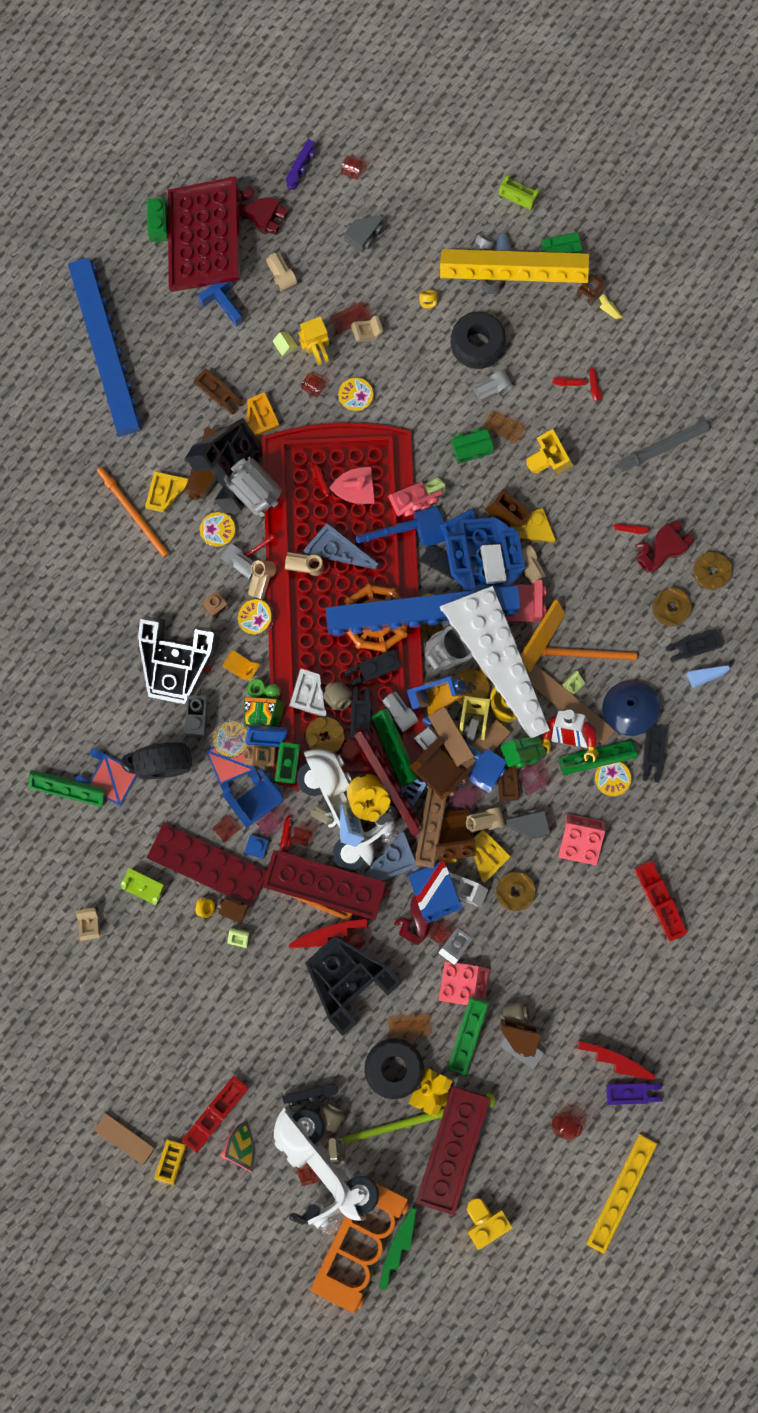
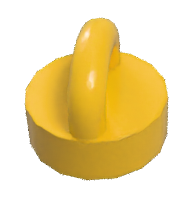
M423 290L419 293L420 305L422 307L433 308L437 305L438 298L435 290Z
M204 897L199 898L196 903V914L200 917L209 918L215 910L213 900Z

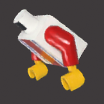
M572 710L558 711L557 717L554 716L546 722L550 731L543 733L542 738L544 740L541 741V745L547 748L546 754L550 751L551 743L549 740L552 739V742L589 747L584 755V759L587 761L589 756L592 755L593 762L598 756V751L594 748L596 747V729L588 722L585 715L574 713Z

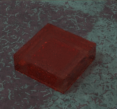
M227 816L212 828L224 843L239 831Z

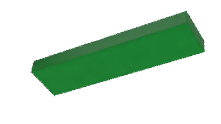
M388 708L383 709L371 718L401 787H405L417 780L418 777L409 768L412 763Z
M632 740L596 748L598 756L594 762L592 755L585 761L584 755L587 751L558 757L557 759L562 775H568L635 759L638 756Z
M31 770L29 773V789L98 807H103L106 792L104 788Z
M474 996L469 997L447 1067L448 1071L466 1076L489 1001Z

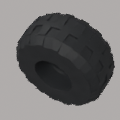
M480 311L462 316L455 323L451 333L450 343L454 357L462 365L471 369H483L492 366L501 358L506 345L505 329L501 322L493 315ZM473 334H482L489 342L482 347H476L468 341V338Z
M182 742L161 743L139 748L133 755L135 774L140 779L149 780L188 773L192 767L190 748Z
M391 1038L377 1043L370 1050L365 1060L364 1073L368 1085L376 1094L387 1099H401L409 1096L419 1087L424 1074V1064L419 1051L411 1043L402 1039ZM397 1056L405 1062L406 1073L401 1080L390 1081L383 1075L382 1065L387 1058Z

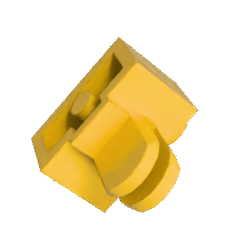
M321 316L300 324L298 334L302 349H306L308 354L313 353L318 366L322 365L318 350L324 362H329L325 348L329 345L328 333Z
M553 429L537 438L541 446L540 451L528 457L526 461L527 467L535 474L552 466L555 473L559 475L573 467L569 456Z
M473 1198L468 1202L467 1212L475 1225L468 1228L467 1233L478 1251L512 1229L501 1208L491 1213L485 1202L480 1198Z

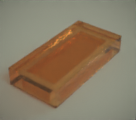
M492 410L483 425V428L515 444L525 427Z
M427 1015L388 1019L390 1039L429 1035Z

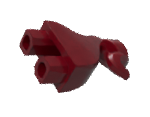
M249 185L247 186L248 191L238 190L239 217L250 219L257 230L265 235L267 232L277 235L280 224L275 222L274 219L277 217L284 221L288 215V210L280 205L279 200L270 197L260 198L242 205L244 200H249L254 196V190Z
M678 520L670 524L667 523L656 534L653 543L652 560L648 557L651 551L649 543L641 542L635 545L636 548H643L635 558L647 573L657 571L665 560L669 558L681 557L694 542L690 534H686L683 538L677 534L683 528Z
M414 894L410 902V911L416 926V932H410L411 923L407 918L398 919L394 922V925L399 926L402 924L399 936L418 945L427 936L431 922L428 923L423 918Z

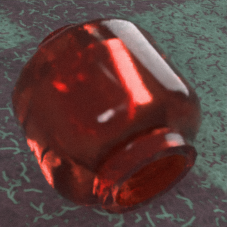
M560 1112L553 1117L551 1129L556 1137L573 1141L581 1135L582 1125H580L581 1122L578 1116L567 1112Z

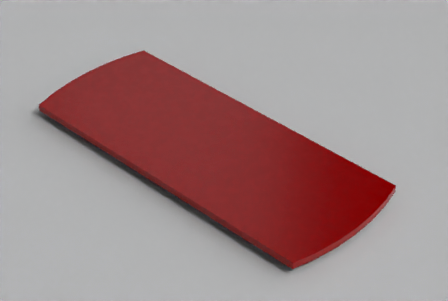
M329 423L292 428L262 436L263 470L282 489L277 499L278 504L264 511L265 540L272 533L277 536L276 540L270 541L265 545L266 561H272L276 566V573L269 579L267 586V605L271 611V620L268 625L270 684L279 686L281 692L276 699L285 702L279 727L287 728L285 742L300 744L295 784L275 781L279 747H275L274 783H277L279 786L283 785L284 787L301 790L297 783V773L301 766L307 763L304 751L310 750L306 742V730L311 722L318 717H322L289 706L300 669L320 675L323 698L326 691L325 688L329 683L342 682L351 691V700H353L354 686H350L349 682L363 676L361 671L346 676L345 671L391 650H394L401 669L356 686L359 689L357 700L365 701V688L370 687L371 743L373 747L377 745L382 754V762H387L392 771V779H397L371 717L386 709L382 700L396 691L407 708L409 707L418 719L416 724L404 732H401L395 724L411 763L424 751L421 745L414 739L418 733L425 729V724L422 722L425 718L424 708L412 709L407 690L423 685L420 626L411 628L408 625L407 637L401 639L384 653L378 650L358 649L347 632H344L342 636L328 634L326 607L344 606L346 598L351 597L369 583L370 585L386 588L394 587L402 599L419 597L415 529L372 539L368 542L357 543L356 536L415 519L414 514L408 517L405 514L398 517L388 497L395 492L413 486L411 430L366 423ZM315 464L321 468L329 488L343 473L352 469L371 467L374 504H355L345 501L330 489V495L326 497L322 493L318 480L314 479L310 468ZM327 523L377 562L378 567L371 569L321 558L324 570L320 575L314 576L310 573L286 570L285 561L288 553L307 555L304 553V549ZM312 562L310 568L316 569L320 563ZM373 593V598L386 599L387 595ZM368 595L364 596L356 603L361 604L369 600ZM392 631L387 633L383 637L384 641L390 639L395 633ZM366 638V641L379 643L378 638ZM323 699L326 710L325 717L336 720L343 728L344 743L335 754L342 757L345 764L342 766L344 772H349L352 780L359 776L360 778L365 777L366 774L378 777L358 741L350 740L351 705L342 711L334 710ZM328 732L320 734L322 737L321 741L324 742L326 739H330Z

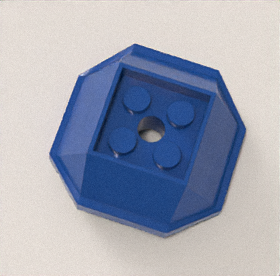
M495 517L459 520L445 538L451 576L466 591L484 590L491 586L493 588L511 587L525 568L519 532L512 527H508ZM500 544L507 581L505 583L486 584L483 561L478 555H481L480 547L482 545Z

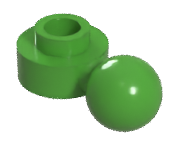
M259 679L252 680L247 686L248 695L254 698H263L266 695L269 699H276L281 692L276 684L267 686Z

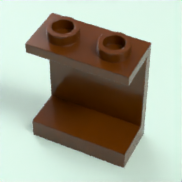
M439 736L420 754L409 768L443 800L448 795L452 797L459 790L457 786L459 784L463 785L470 778L468 773L473 768L469 766L463 771L460 767H457L455 762L440 748L445 741Z
M469 809L444 812L439 842L436 845L437 861L476 856V842L473 839L472 832L466 826L467 816L470 815Z

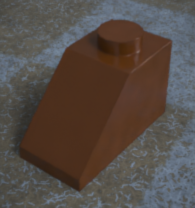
M504 489L498 492L485 508V511L496 519L518 527H522L532 513Z
M501 1018L500 1030L515 1053L523 1057H535L541 1035L540 1027Z

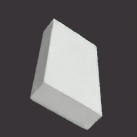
M500 544L482 545L480 549L486 584L505 583L507 580Z

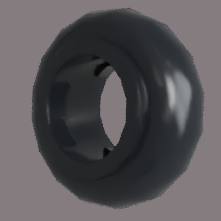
M128 753L122 757L121 766L126 772L135 774L134 766L129 763L133 761L134 754Z

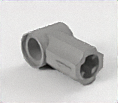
M505 370L497 371L490 379L473 386L475 395L480 402L496 394L501 395L503 391H509L513 388Z
M230 544L219 560L222 563H227L230 565L229 568H234L250 580L253 577L251 566L254 562L243 555L244 553L239 548Z
M396 691L382 700L394 717L393 720L401 732L406 731L418 722L414 712L409 707L407 708Z

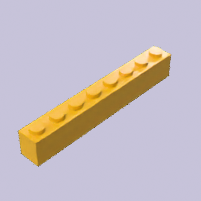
M442 249L440 278L588 283L589 254Z

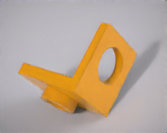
M231 650L222 666L241 679L251 681L260 664L251 662L234 650Z

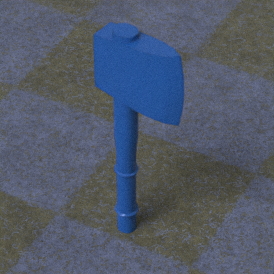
M437 507L416 512L414 514L415 519L358 535L356 536L357 543L368 542L372 539L383 536L387 537V535L417 528L422 546L438 544L445 541V537L439 527L440 524L444 523V517Z
M426 716L422 722L427 726L431 725L435 730L428 716ZM466 742L474 759L477 760L472 766L473 769L468 773L470 776L469 780L479 788L490 793L498 778L502 777L507 769L504 767L507 763L491 750L487 749L482 753Z

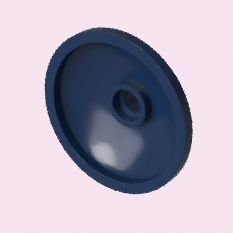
M635 680L623 681L614 685L605 695L602 705L603 716L606 723L615 732L626 736L640 735L649 731L656 724L660 715V701L656 692L647 684ZM632 701L634 705L628 706L627 703Z

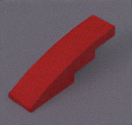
M648 860L634 867L633 869L669 942L687 934L674 901L670 898L663 880L660 879L653 861Z
M367 920L347 921L321 928L291 942L289 948L323 947L329 941V938L334 936L337 938L348 937V929L367 928Z
M581 1041L577 1042L576 1049L596 1053L595 1061L614 1064V1073L655 1080L653 1074L621 1054L597 1045Z
M233 1076L181 1141L197 1154L249 1088Z

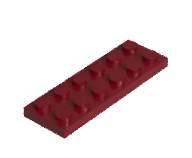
M362 726L354 730L355 738L413 836L419 834L420 826H422L421 820L416 812L412 813L410 810L412 809L411 803L406 795L402 796V788L397 779H392V771L387 762H382V754L377 745L373 747L371 743L372 736L367 728L364 730Z
M165 823L162 824L146 857L250 907L253 906L267 873L266 870Z
M273 850L262 888L375 921L386 882Z
M451 1085L415 1201L416 1204L455 1215L490 1097Z

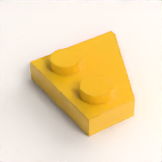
M543 508L532 511L522 527L508 524L510 528L512 527L519 532L520 540L527 539L549 543L556 541Z

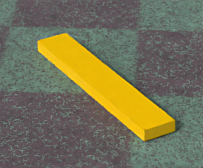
M641 1134L638 1135L586 1242L588 1246L605 1254L658 1143Z

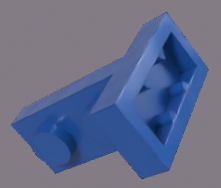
M232 281L211 285L197 295L203 307L216 300L236 327L242 324L241 316L243 315L237 306L233 307L231 304L232 300L226 293L233 288Z

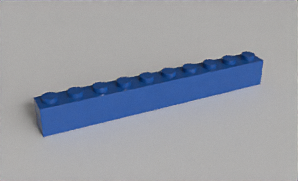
M89 257L70 262L68 267L116 432L119 437L139 432V425H142L141 418L134 411V408H137L136 401L129 394V391H132L131 384L124 377L127 371L125 364L120 363L119 360L122 357L120 347H116L114 343L117 337L115 330L110 329L109 324H113L110 313L105 312V308L108 307L105 296L101 297L100 291L103 290L101 282L95 278V275L98 274L95 263L91 264Z
M518 586L494 588L505 617L515 616L520 610ZM481 590L326 607L328 634L342 636L344 632L360 634L363 633V630L379 632L383 630L382 628L388 627L391 630H397L406 625L414 628L421 626L423 623H428L429 625H438L441 621L449 623V619L440 610V606Z

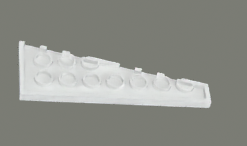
M493 586L440 606V610L444 612L451 626L460 635V639L470 649L472 656L486 676L491 679L495 689L500 692L507 706L514 712L518 722L528 736L533 738L550 731Z

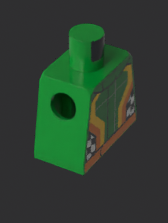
M244 697L245 727L248 728V725L279 727L285 702L278 699Z

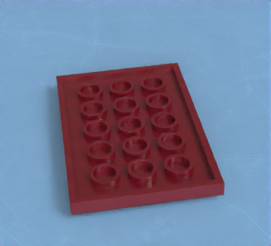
M236 176L168 189L169 290L175 292L240 280L239 193Z

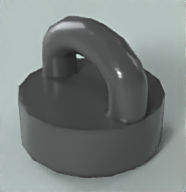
M482 279V290L487 294L498 293L500 290V280Z

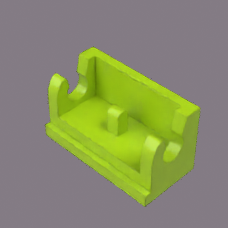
M507 174L500 185L499 195L531 210L540 194V189L536 188L534 191L511 180V175Z
M128 868L121 883V889L154 905H157L166 887Z

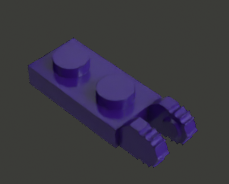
M310 139L305 143L286 177V185L289 190L297 188L299 176L305 174L308 161L313 160L316 155L315 142Z
M606 1084L607 1105L662 1102L663 1097H647V1089L659 1090L662 1089V1084Z

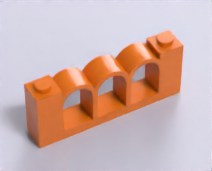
M376 1181L374 1182L379 1189V1200L376 1207L388 1213L391 1219L390 1226L383 1232H375L345 1216L310 1288L311 1292L352 1313L355 1312L356 1308L360 1310L365 1300L362 1297L363 1291L361 1290L369 1282L370 1269L368 1265L374 1264L381 1257L383 1250L381 1238L391 1234L395 1226L394 1216L399 1218L401 1214L405 1215L409 1206L406 1196ZM350 1226L376 1240L378 1251L375 1256L368 1259L361 1258L340 1247ZM337 1253L353 1260L364 1268L366 1276L360 1284L350 1285L328 1274Z

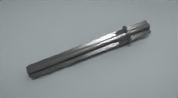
M704 420L637 453L633 452L631 456L617 462L618 468L623 472L631 467H638L640 463L709 431V424Z

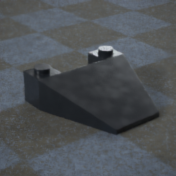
M243 418L194 444L186 455L185 459L195 472L211 470L221 484L222 489L215 498V501L224 514L241 512L245 506L226 485L227 483L224 481L225 476L227 475L230 478L233 473L231 468L243 458L248 461L250 456L251 459L258 463L262 445Z
M149 616L141 618L138 642L148 697L186 704L187 695L190 696L218 648L220 630L207 627L195 629L193 644L163 638L165 619Z
M336 936L305 962L327 1017L342 1036L358 1023L345 1007L370 984L375 982L388 996L402 983L389 967Z

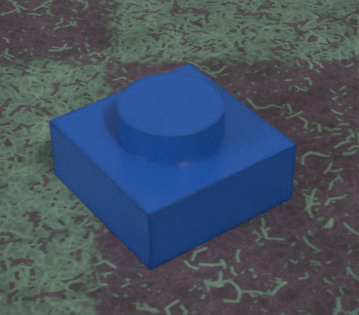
M250 835L244 854L263 859L269 840Z

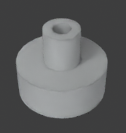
M478 234L475 240L479 245L477 250H491L495 243L491 238L482 234Z

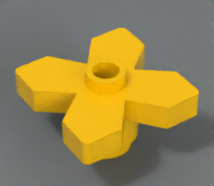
M424 1067L421 1081L422 1087L412 1093L408 1103L418 1109L424 1107L425 1113L437 1117L441 1106L446 1105L452 1079L441 1074L437 1077V1072Z

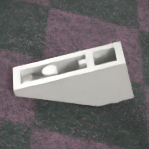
M449 872L458 897L467 903L481 908L488 889L479 883Z

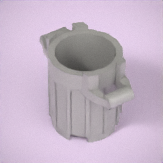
M249 456L248 461L244 458L238 461L231 468L233 473L230 478L226 475L224 481L254 515L262 517L265 515L264 511L278 504L277 499L282 489Z
M449 626L432 635L428 642H426L425 657L434 670L438 668L447 670L469 660L472 657V652L465 642L463 643L456 629Z

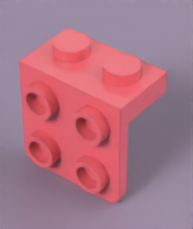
M535 580L533 585L512 584L511 586H518L520 610L515 616L505 617L506 621L540 623L542 616L546 615V605H542V597H546V586H542V580Z

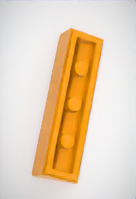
M554 600L520 655L526 672H531L565 616V612L558 600Z

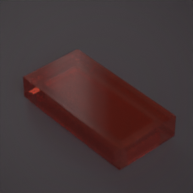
M363 301L330 316V321L337 334L351 329L353 322L371 319Z

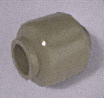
M331 682L326 686L324 699L332 709L342 711L351 705L352 693L344 683Z
M522 1002L505 1004L503 1011L500 1012V1020L502 1018L527 1024L530 1021L529 1009Z
M328 1103V1105H322L318 1113L324 1121V1134L329 1135L330 1132H338L345 1118L342 1112L343 1109L336 1104Z

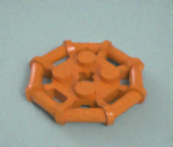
M369 583L351 597L346 598L345 605L357 604L356 602L368 595L369 600L364 603L402 598L394 587L386 588L370 585ZM373 593L387 596L385 600L373 598ZM408 625L402 626L401 629L391 630L390 627L382 628L383 630L379 632L363 630L361 637L358 634H352V632H347V634L355 643L356 648L378 650L384 653L401 639L407 637ZM391 631L395 633L390 639L384 641L383 637ZM366 638H378L379 643L366 641Z

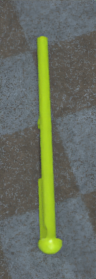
M486 1093V1096L490 1097L488 1107L492 1108L495 1105L496 1099L493 1094ZM444 1109L439 1111L437 1117L426 1113L342 1136L344 1144L394 1130L410 1128L412 1125L441 1118Z

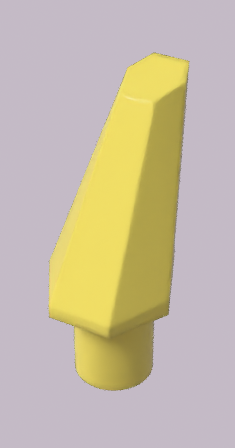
M606 294L599 297L602 303L600 306L602 310L615 319L623 317L613 302L608 300Z

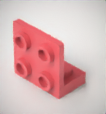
M420 482L395 492L388 497L397 516L405 514L408 517L416 513L417 510H425L431 504L439 501L438 497L443 492L441 490L428 495L423 483Z
M567 813L559 858L596 865L605 834V821Z
M445 962L439 1001L467 1005L470 996L485 1000L490 969L459 963L454 965L451 962Z

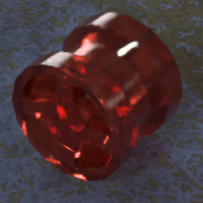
M294 827V835L290 838L289 842L308 847V839L312 836V832Z

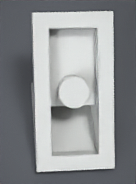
M457 927L439 954L455 965L473 939Z

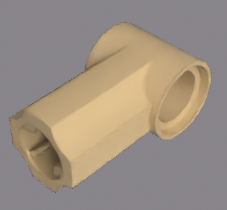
M280 253L271 254L266 259V263L274 275L275 283L280 287V292L297 284L294 273L291 269H288Z
M528 545L522 549L525 563L523 571L530 584L533 585L535 580H543L546 578V575L537 561V555L533 547Z
M288 553L285 569L318 576L323 572L324 564L318 555L309 556ZM312 562L320 563L316 569L310 568Z
M257 560L251 566L253 577L248 595L264 599L269 579L276 573V566L272 561Z
M497 807L467 816V829L471 832L505 827L501 808Z

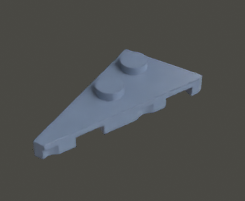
M327 523L304 549V553L307 555H318L320 558L371 569L378 567L377 562Z
M405 832L399 834L395 841L363 876L383 881L418 867L414 865L415 858Z

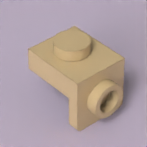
M373 316L369 321L353 322L351 325L356 342L376 340L383 332L378 316Z
M83 908L82 910H77L76 916L78 919L80 941L100 938L99 916L96 909Z

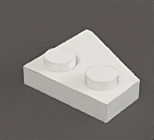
M300 669L290 701V707L322 717L326 716L319 674Z

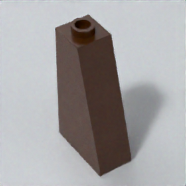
M206 427L202 440L218 431ZM192 469L185 487L186 494L193 500L205 499L218 480L211 470L195 472Z

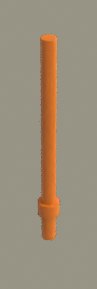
M103 467L98 468L97 472L105 481V486L108 490H112L163 558L169 555L168 550L117 486L116 480L110 477Z
M546 647L540 656L553 655L637 660V652Z

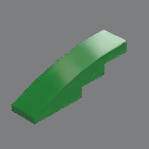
M412 1206L390 1244L379 1283L380 1289L387 1290L390 1269H399L401 1250H410L416 1207Z

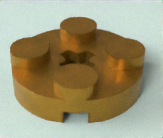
M706 552L694 564L693 574L695 580L705 589H719L730 580L732 564L720 553ZM708 567H715L717 574L710 575V571L707 570Z
M677 588L661 591L653 601V615L663 625L678 626L685 622L691 613L692 607L688 599L689 597L685 592ZM671 603H674V607L677 608V610H673L672 612L669 611L667 604L671 605Z
M465 669L457 673L456 676L463 677L466 686L472 683L476 687V690H472V693H468L466 689L465 696L487 698L489 682L483 673L475 669ZM465 696L457 701L462 706ZM472 704L471 706L476 707L479 704Z
M318 717L311 722L306 730V742L310 750L325 749L335 753L338 752L344 743V732L339 722L329 717ZM328 732L330 739H326L324 742L321 741L322 737L320 734Z
M519 872L508 873L498 882L496 888L497 899L505 909L522 911L532 904L535 896V885L526 874ZM513 886L521 889L519 897L511 895V888Z

